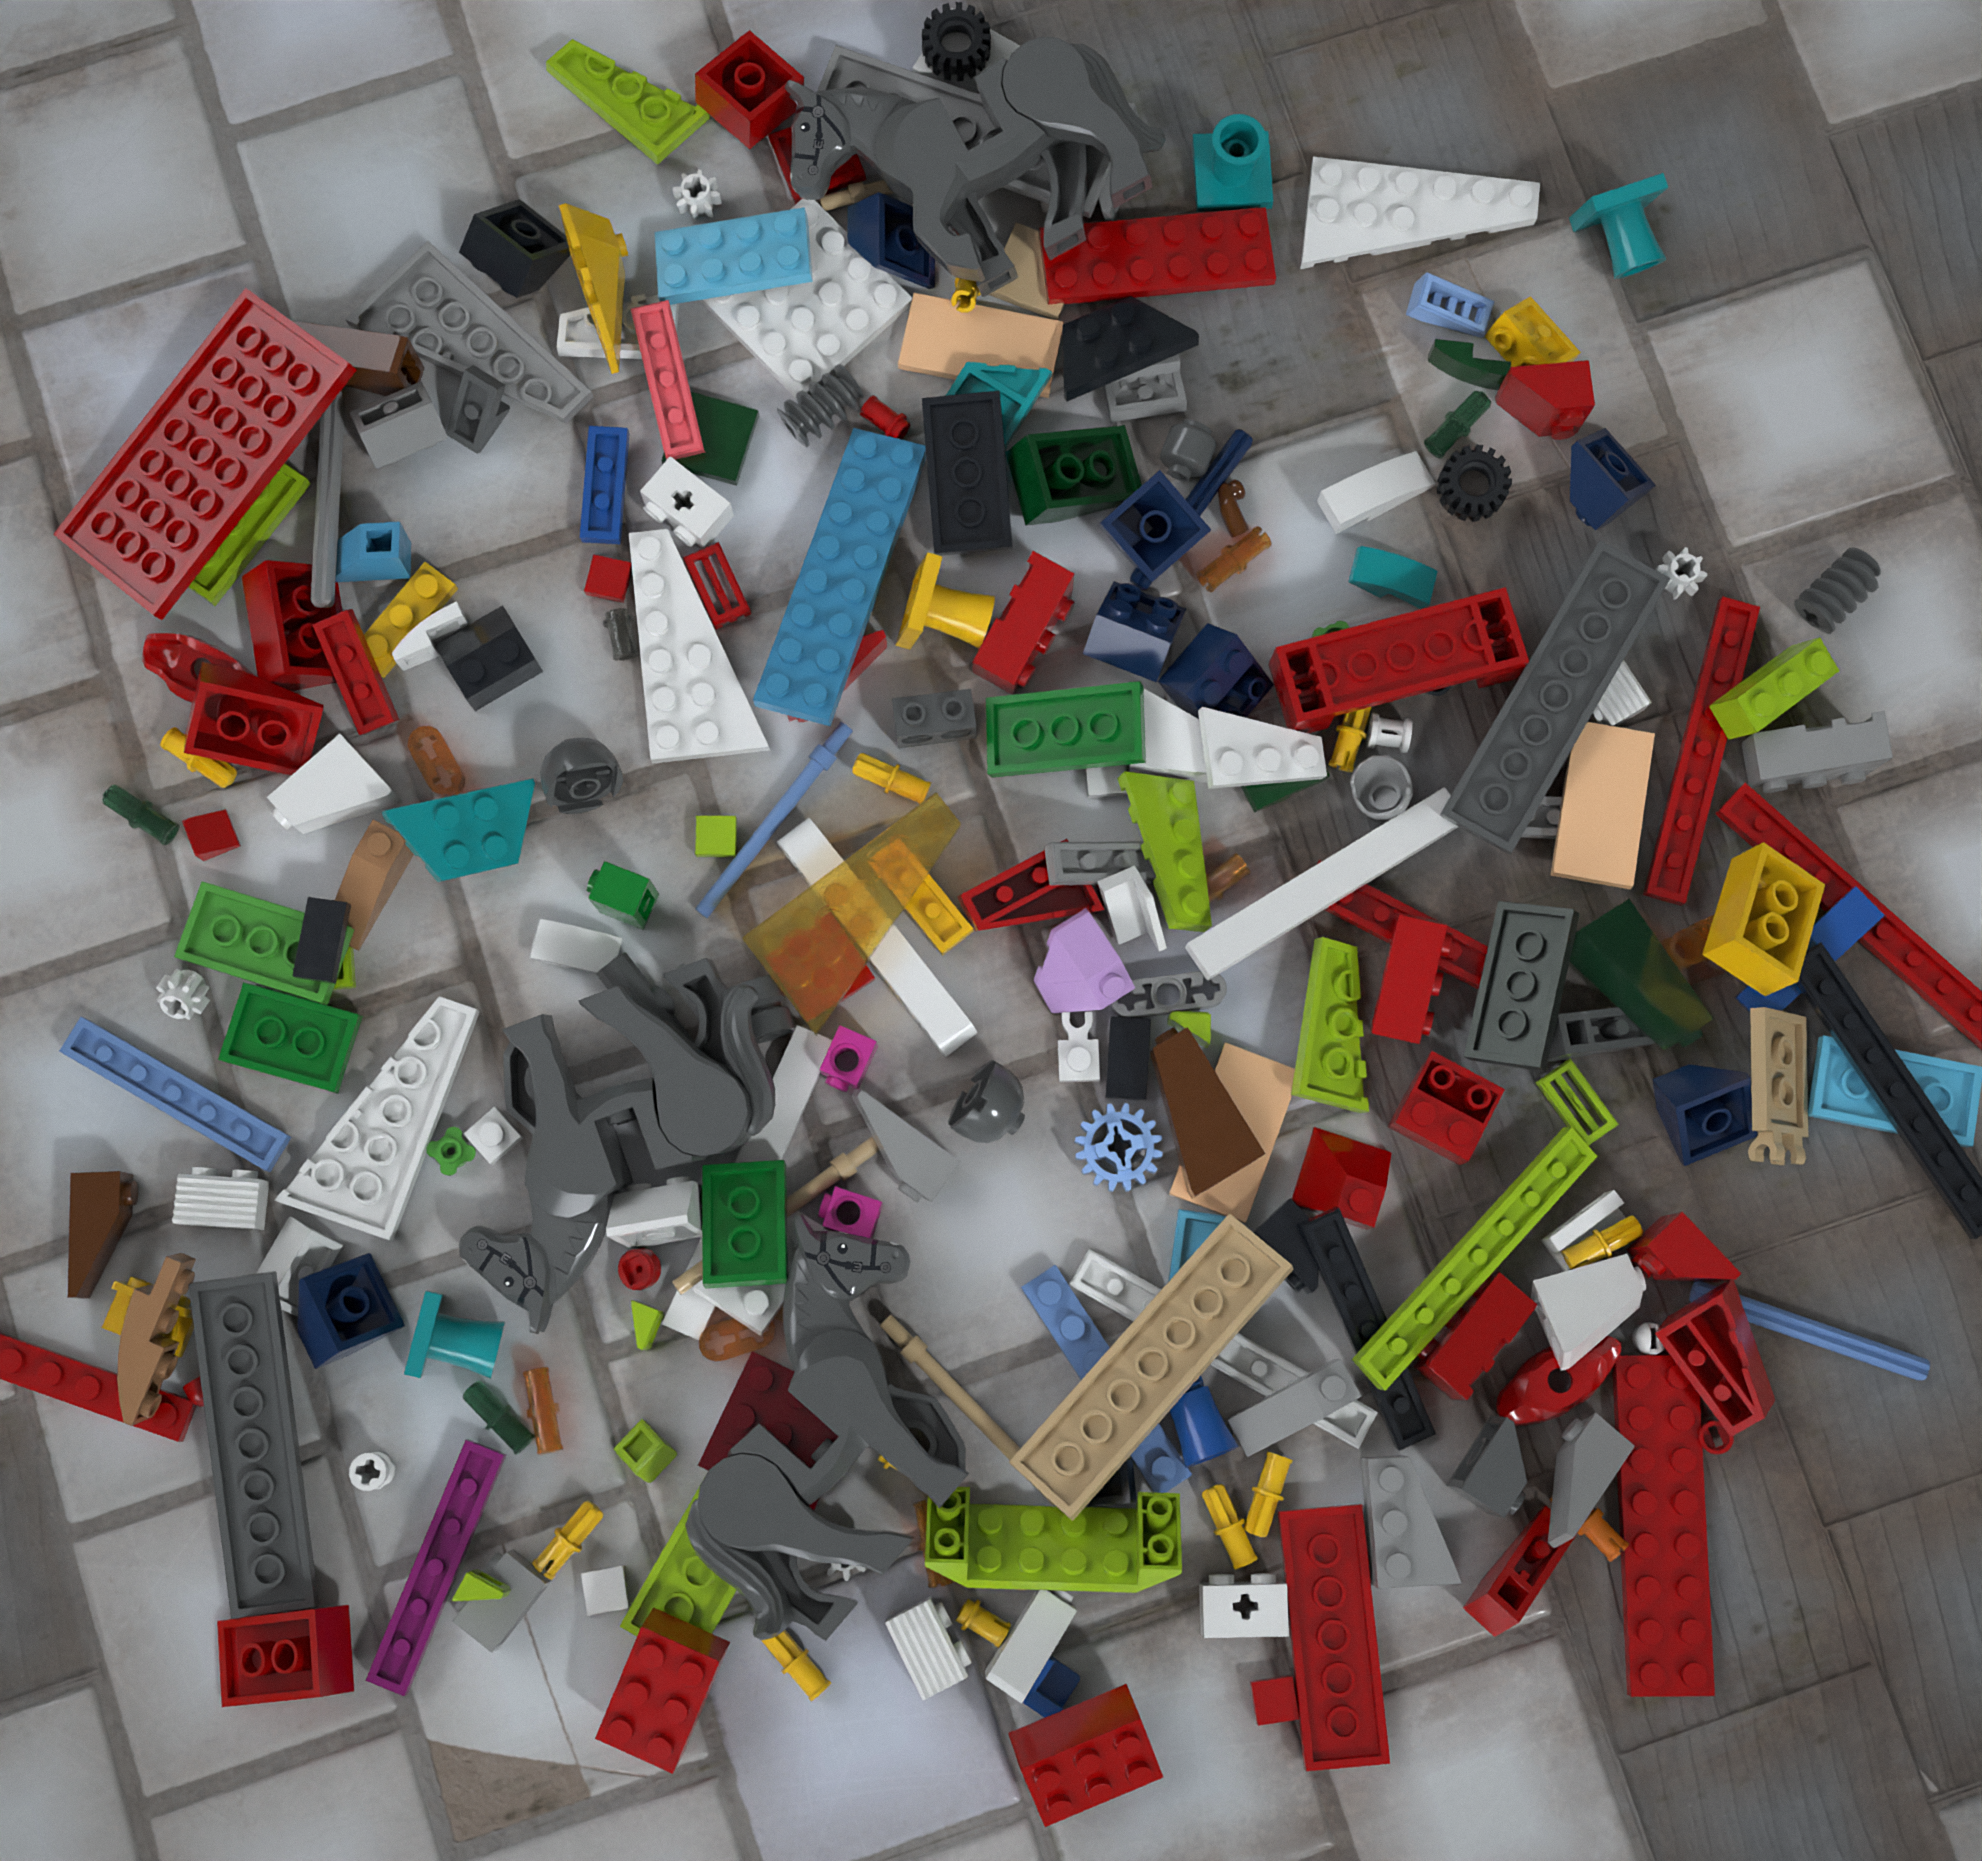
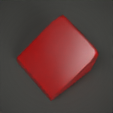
M226 809L182 820L193 852L202 861L209 860L241 846Z

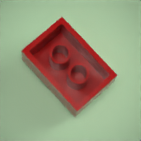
M653 1608L639 1630L595 1739L673 1774L686 1750L728 1650L730 1641Z
M1127 1684L1008 1733L1020 1770L1045 1827L1164 1778Z

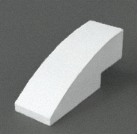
M1417 451L1365 469L1322 490L1317 502L1333 530L1338 534L1364 519L1370 521L1434 487L1436 483Z

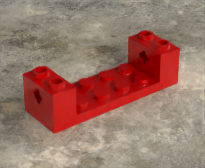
M1504 587L1275 647L1268 666L1287 728L1304 733H1312L1327 729L1334 716L1476 679L1480 689L1514 680L1529 663V659L1507 589Z

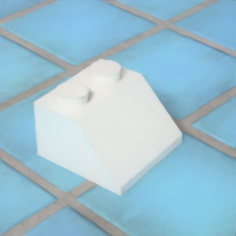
M691 1177L671 1178L666 1181V1186L652 1188L651 1184L647 1183L628 1186L627 1192L614 1194L606 1226L607 1237L630 1249L702 1237V1186L695 1181H691Z

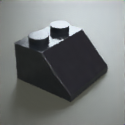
M520 199L474 214L459 250V253L468 259L475 269L487 274L500 285L504 292L516 298L540 290L570 256L566 235Z
M503 605L435 644L447 669L475 712L543 672Z

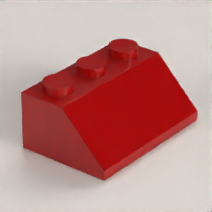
M265 560L243 575L242 582L258 677L290 691L337 683L312 624L343 612L338 582L335 583L334 605L331 608L314 607L310 600L312 564Z

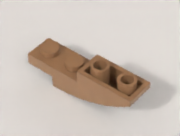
M184 1253L166 1256L154 1286L147 1285L134 1289L126 1311L118 1352L117 1381L123 1422L130 1426L145 1421L156 1413L162 1399V1395L158 1394L164 1379L166 1380L171 1376L178 1361V1356L174 1354L179 1342L164 1335L170 1333L175 1326L179 1316V1311L175 1310L181 1295H185L188 1292V1284L193 1283L195 1278V1272L192 1271L196 1259Z

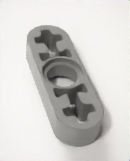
M1201 971L1132 980L1135 989L1130 991L1131 995L1143 996L1145 995L1143 987L1150 986L1149 999L1153 1008L1146 1009L1147 1000L1135 1002L1133 1010H1126L1125 1004H1118L1117 1000L1111 1003L1110 1006L1118 1017L1129 1018L1166 1015L1172 1011L1211 1009L1222 1002L1226 995L1227 985L1224 978L1218 974L1209 980L1211 986H1218L1219 991L1214 992L1212 1000H1206L1205 994L1198 993L1191 995L1193 1003L1186 1004L1187 990L1183 981H1190L1189 989L1200 988L1203 985V980L1206 979ZM1163 984L1174 985L1180 994L1179 1001L1172 1006L1161 1004L1157 999V989Z

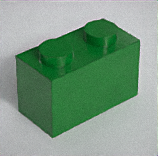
M604 861L601 870L595 869L586 889L590 893L588 899L601 914L642 930L645 929L659 896L658 891L649 878Z

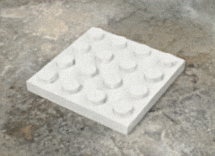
M801 199L791 209L805 207L808 216L813 282L699 300L795 398L797 393L802 390L810 395L809 384L812 382L823 385L821 380L823 374L829 373L834 375V367L841 364L845 366L909 309L912 297L887 272L874 268L848 244L847 232L815 200Z

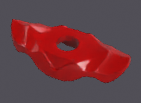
M152 633L146 635L142 652V662L145 668L161 677L171 692L186 701L193 702L198 681L194 666L200 658L209 660L211 664L242 670L254 675L229 653L199 638L174 633Z
M1607 1335L1572 1367L1566 1369L1565 1371L1571 1378V1385L1564 1393L1554 1392L1548 1384L1550 1372L1560 1368L1551 1346L1536 1353L1520 1367L1514 1378L1500 1391L1496 1402L1498 1415L1500 1417H1508L1514 1422L1515 1426H1527L1546 1422L1568 1413L1571 1409L1590 1398L1604 1382L1621 1353V1342Z

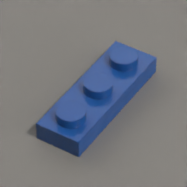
M589 426L579 537L582 543L621 545L630 435L628 428Z

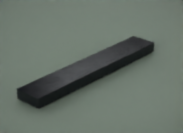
M1334 1207L1299 1223L1356 1355L1387 1321V1318L1340 1208ZM1408 1367L1386 1391L1378 1389L1364 1374L1393 1444L1398 1451L1436 1434Z

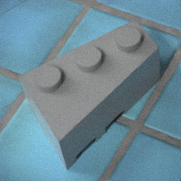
M1885 711L1871 713L1872 717L1865 722L1846 724L1845 718L1832 720L1831 726L1806 728L1805 725L1752 734L1741 743L1748 785L1751 788L1763 787L1764 793H1773L1788 789L1789 784L1802 783V788L1810 789L1826 785L1827 780L1841 779L1842 784H1854L1865 781L1866 775L1893 758Z
M1403 1455L1362 1457L1361 1470L1371 1585L1380 1589L1462 1584L1410 1457Z

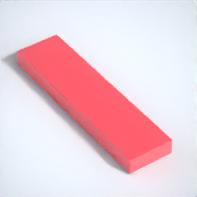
M669 300L631 308L666 460L670 456L676 460L705 453Z

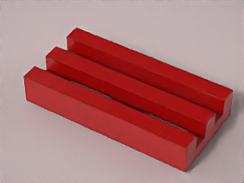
M719 542L683 557L716 630L723 627L722 624L737 621V618L744 615L746 617L751 615V610ZM713 554L716 555L739 604L734 609H732L709 560V556ZM699 560L702 561L725 611L723 614H717L694 564Z

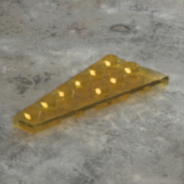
M937 792L742 937L745 944L816 1036L961 827L959 820Z

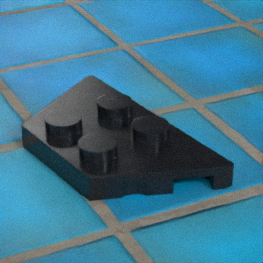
M1132 296L1063 324L1064 399L1068 402L1198 346L1199 334L1194 329Z

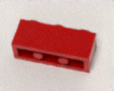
M1401 912L1397 913L1370 1028L1372 1034L1420 1044L1422 1035L1429 1036L1434 1012L1428 1011L1431 995L1439 996L1443 980V973L1437 972L1440 956L1448 957L1453 937L1452 933L1446 932L1448 925L1445 922Z

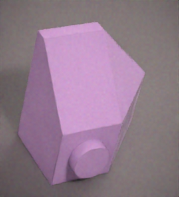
M1086 908L1051 930L1047 941V946L1049 947L1043 967L1038 966L1033 980L1051 1013L1102 1010L1135 989L1120 957Z

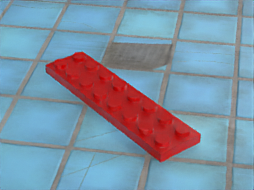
M1671 1355L1619 1356L1612 1368L1615 1429L1635 1446L1617 1472L1620 1536L1629 1543L1624 1551L1620 1550L1627 1695L1631 1697L1715 1696L1703 1447L1699 1440V1432L1702 1427L1700 1395Z

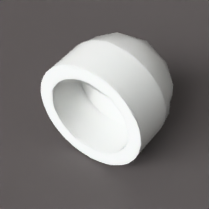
M1645 1322L1635 1328L1632 1341L1637 1351L1644 1355H1657L1664 1351L1665 1347L1657 1336L1656 1349H1650V1328H1655L1657 1331L1661 1326L1660 1324Z

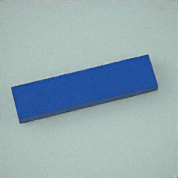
M1856 886L1852 887L1814 923L1807 950L1822 942L1830 956L1836 961L1885 915ZM1794 983L1764 996L1747 985L1734 998L1749 1013L1750 1008L1761 1007L1782 1011L1802 992L1797 984Z

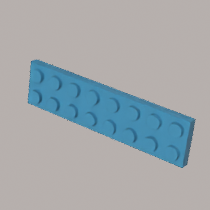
M853 428L753 698L755 707L831 727L926 462L925 445Z

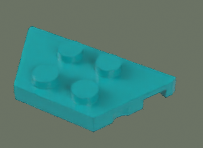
M966 362L946 396L1000 390L1006 450L1052 377V371L1047 368L1034 370L1016 368L1014 365L1000 364L999 366H988L986 363Z
M534 778L393 808L383 811L382 816L406 840L405 844L411 852L422 859L425 863V868L437 882L447 881L519 863L535 782Z

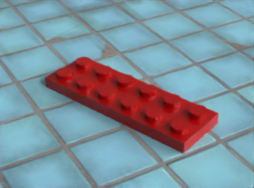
M1266 207L1084 223L1086 240L1052 260L1048 258L1044 248V227H1039L1038 234L1048 305L1117 300L1129 296L1138 298L1274 285L1276 281Z
M1362 1504L1277 1511L1284 1579L1287 1584L1288 1618L1304 1770L1307 1772L1390 1764Z

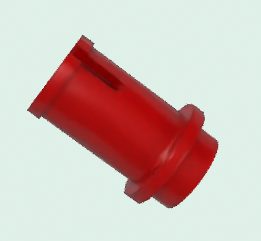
M875 395L869 397L860 410V416L883 431L887 437L902 440L910 429L911 424L907 421V416L904 413L897 414Z

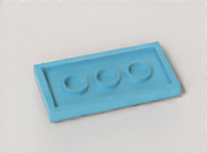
M805 207L654 232L657 287L660 302L669 300L670 305L813 282L808 216Z
M1824 1035L1818 1037L1808 1116L1898 1134L1833 1037ZM1895 1050L1960 1146L1966 1148L1973 1147L1982 1084V1067Z

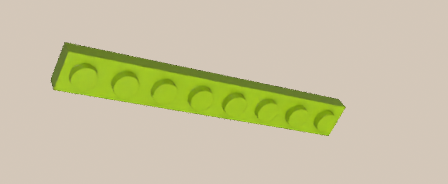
M1563 1127L1351 1359L1378 1389L1384 1391L1388 1389L1597 1158V1155L1573 1127Z

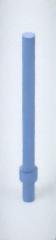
M840 722L824 744H818L808 756L811 759L810 762L696 906L695 910L705 918L711 915L823 770L828 771L837 759L835 754L853 732L851 728Z

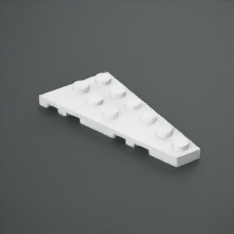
M1313 157L1300 269L1310 268L1316 263L1331 260L1334 263L1347 261L1349 257L1370 253L1373 256L1430 245L1432 241L1450 238L1451 241L1462 239L1467 234L1483 231L1494 233L1534 225L1538 214L1540 183Z
M668 529L629 533L650 760L652 764L769 751L768 743Z
M439 996L408 1034V1039L393 1057L390 1056L382 1066V1071L369 1087L366 1086L328 1133L324 1143L311 1159H307L299 1169L300 1173L287 1189L282 1190L274 1201L393 1241L427 1153V1145L432 1140L480 1011Z

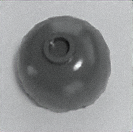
M570 738L562 741L545 756L541 765L540 778L546 801L551 808L552 805L558 806L559 811L564 814H581L599 808L603 805L599 799L607 796L610 792L614 797L623 784L622 771L613 753L604 744L591 738Z
M990 1060L971 1078V1081L975 1084L968 1093L962 1091L948 1120V1125L956 1133L979 1143L997 1141L1006 1133L1013 1135L1025 1119V1114L1021 1112L1024 1105V1093L1020 1081L1009 1069L994 1060Z

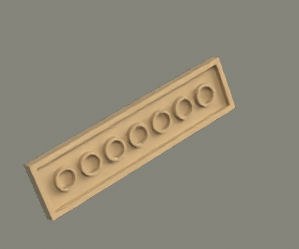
M1229 1213L1014 1455L1009 1463L1073 1521L1292 1272L1293 1265Z

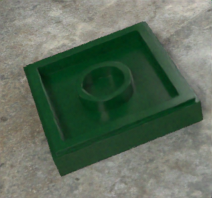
M691 392L705 453L676 459V461L693 474L737 486L759 418V411ZM665 453L663 454L661 460L662 464H664L666 461Z

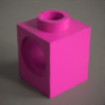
M839 1025L819 1069L822 1075L827 1076L825 1083L843 1092H847L849 1086L859 1089L878 1048L877 1041ZM848 1051L855 1053L859 1057V1062L855 1069L844 1072L836 1067V1060L841 1053Z
M835 1186L832 1195L825 1193L818 1217L824 1218L822 1226L826 1229L872 1238L883 1203ZM845 1203H855L860 1207V1218L852 1225H844L838 1219V1210Z

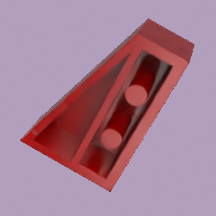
M1032 551L1027 560L1029 562L1028 571L1019 586L1014 584L1009 593V596H1011L1010 601L999 618L996 617L972 662L974 674L1014 695L1019 685L1024 688L1028 685L1036 670V667L1032 665L1039 652L1043 655L1047 653L1056 636L1051 631L1058 619L1063 622L1066 621L1075 604V601L1071 599L1075 574L1035 551Z
M1066 838L1065 840H1063V841H1061V842H1069V841H1068V839ZM1045 850L956 896L975 932L1074 916L1085 908L1090 913L1104 910L1092 885H1049Z
M1500 1272L1492 1273L1473 1293L1466 1305L1460 1308L1445 1324L1447 1328L1437 1340L1433 1338L1417 1355L1420 1360L1414 1368L1450 1399L1467 1401L1474 1392L1470 1386L1483 1371L1486 1373L1490 1371L1496 1362L1493 1358L1506 1343L1509 1344L1538 1304Z
M1728 1280L1666 1317L1655 1332V1335L1730 1437L1764 1419L1775 1402V1397L1734 1280Z

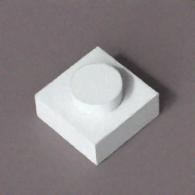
M493 1107L464 1133L467 1139L491 1165H494L523 1139L521 1134L496 1107Z

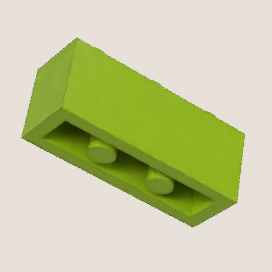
M1820 637L1794 644L1712 703L1709 708L1728 740L1754 734L1840 670Z

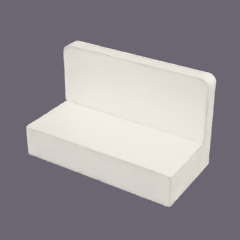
M1135 865L1097 881L1111 930L1118 945L1149 933L1159 952L1167 949L1153 896Z
M1615 1190L1605 1192L1541 1239V1242L1564 1272L1570 1269L1561 1251L1593 1235L1592 1230L1597 1229L1601 1232L1625 1219L1626 1217L1619 1209L1624 1202Z
M290 1216L257 1273L277 1272L281 1309L298 1317L299 1280L331 1267L343 1245Z

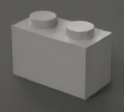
M422 381L349 412L376 469L394 464L401 460V458L422 449L431 448L438 442L448 438Z
M514 1549L507 1551L503 1556L497 1552L483 1569V1572L510 1586L512 1590L508 1596L502 1599L458 1601L455 1605V1608L460 1612L453 1619V1622L491 1653L503 1645L552 1581L543 1576L544 1573H539L529 1561Z

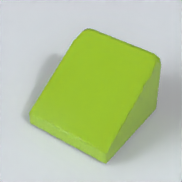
M1172 1011L1167 1018L1169 1026L1175 1027L1179 1032L1188 1027L1197 1043L1208 1048L1211 1040V1014L1209 1012Z
M631 1300L637 1348L641 1350L651 1349L665 1316L664 1312L641 1302Z
M641 1419L613 1449L628 1467L647 1483L653 1482L677 1456L675 1449L644 1419Z
M474 1569L465 1574L452 1601L502 1599L508 1596L512 1589L507 1584L487 1573Z

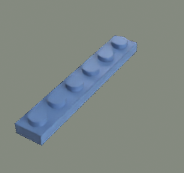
M84 1017L79 1018L59 1052L265 1171H272L292 1138L290 1135Z
M1054 1265L1022 1286L1021 1289L1080 1380H1082L1110 1347L1057 1266ZM1159 1423L1130 1455L1152 1491L1156 1493H1166L1192 1475L1190 1470L1185 1468L1184 1461Z

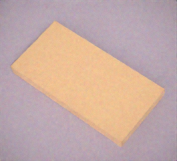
M913 292L898 360V369L956 380L966 362L986 363L988 366H999L1000 364L1014 365L1016 368L1034 370L1047 368L1052 371V377L1041 392L1040 397L1049 398L1064 321L976 304L972 311L962 313L956 310L959 301L955 306H952L950 299Z
M1587 722L1568 755L1551 876L1624 889H1631L1633 887L1655 733Z
M1225 1042L1214 1071L1261 1145L1265 1155L1191 1199L1187 1192L1179 1164L1168 1195L1223 1216H1227L1230 1213L1238 1221L1245 1224L1292 1097L1291 1091L1295 1068Z

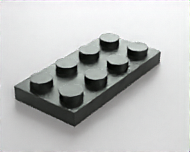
M1498 901L1464 1057L1472 1061L1546 1071L1580 915L1575 909Z

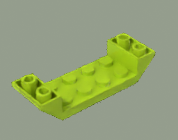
M957 1487L940 1508L928 1496L925 1567L966 1588L1137 1593L1182 1574L1180 1493L1138 1492L1136 1509L1086 1507L1072 1521L1056 1506L970 1504V1487Z

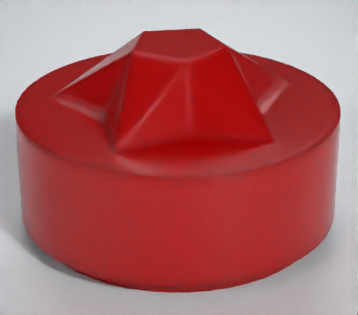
M647 1248L632 1249L624 1253L620 1258L618 1274L620 1280L627 1288L642 1290L652 1287L658 1281L661 1274V1264L659 1258L652 1250Z

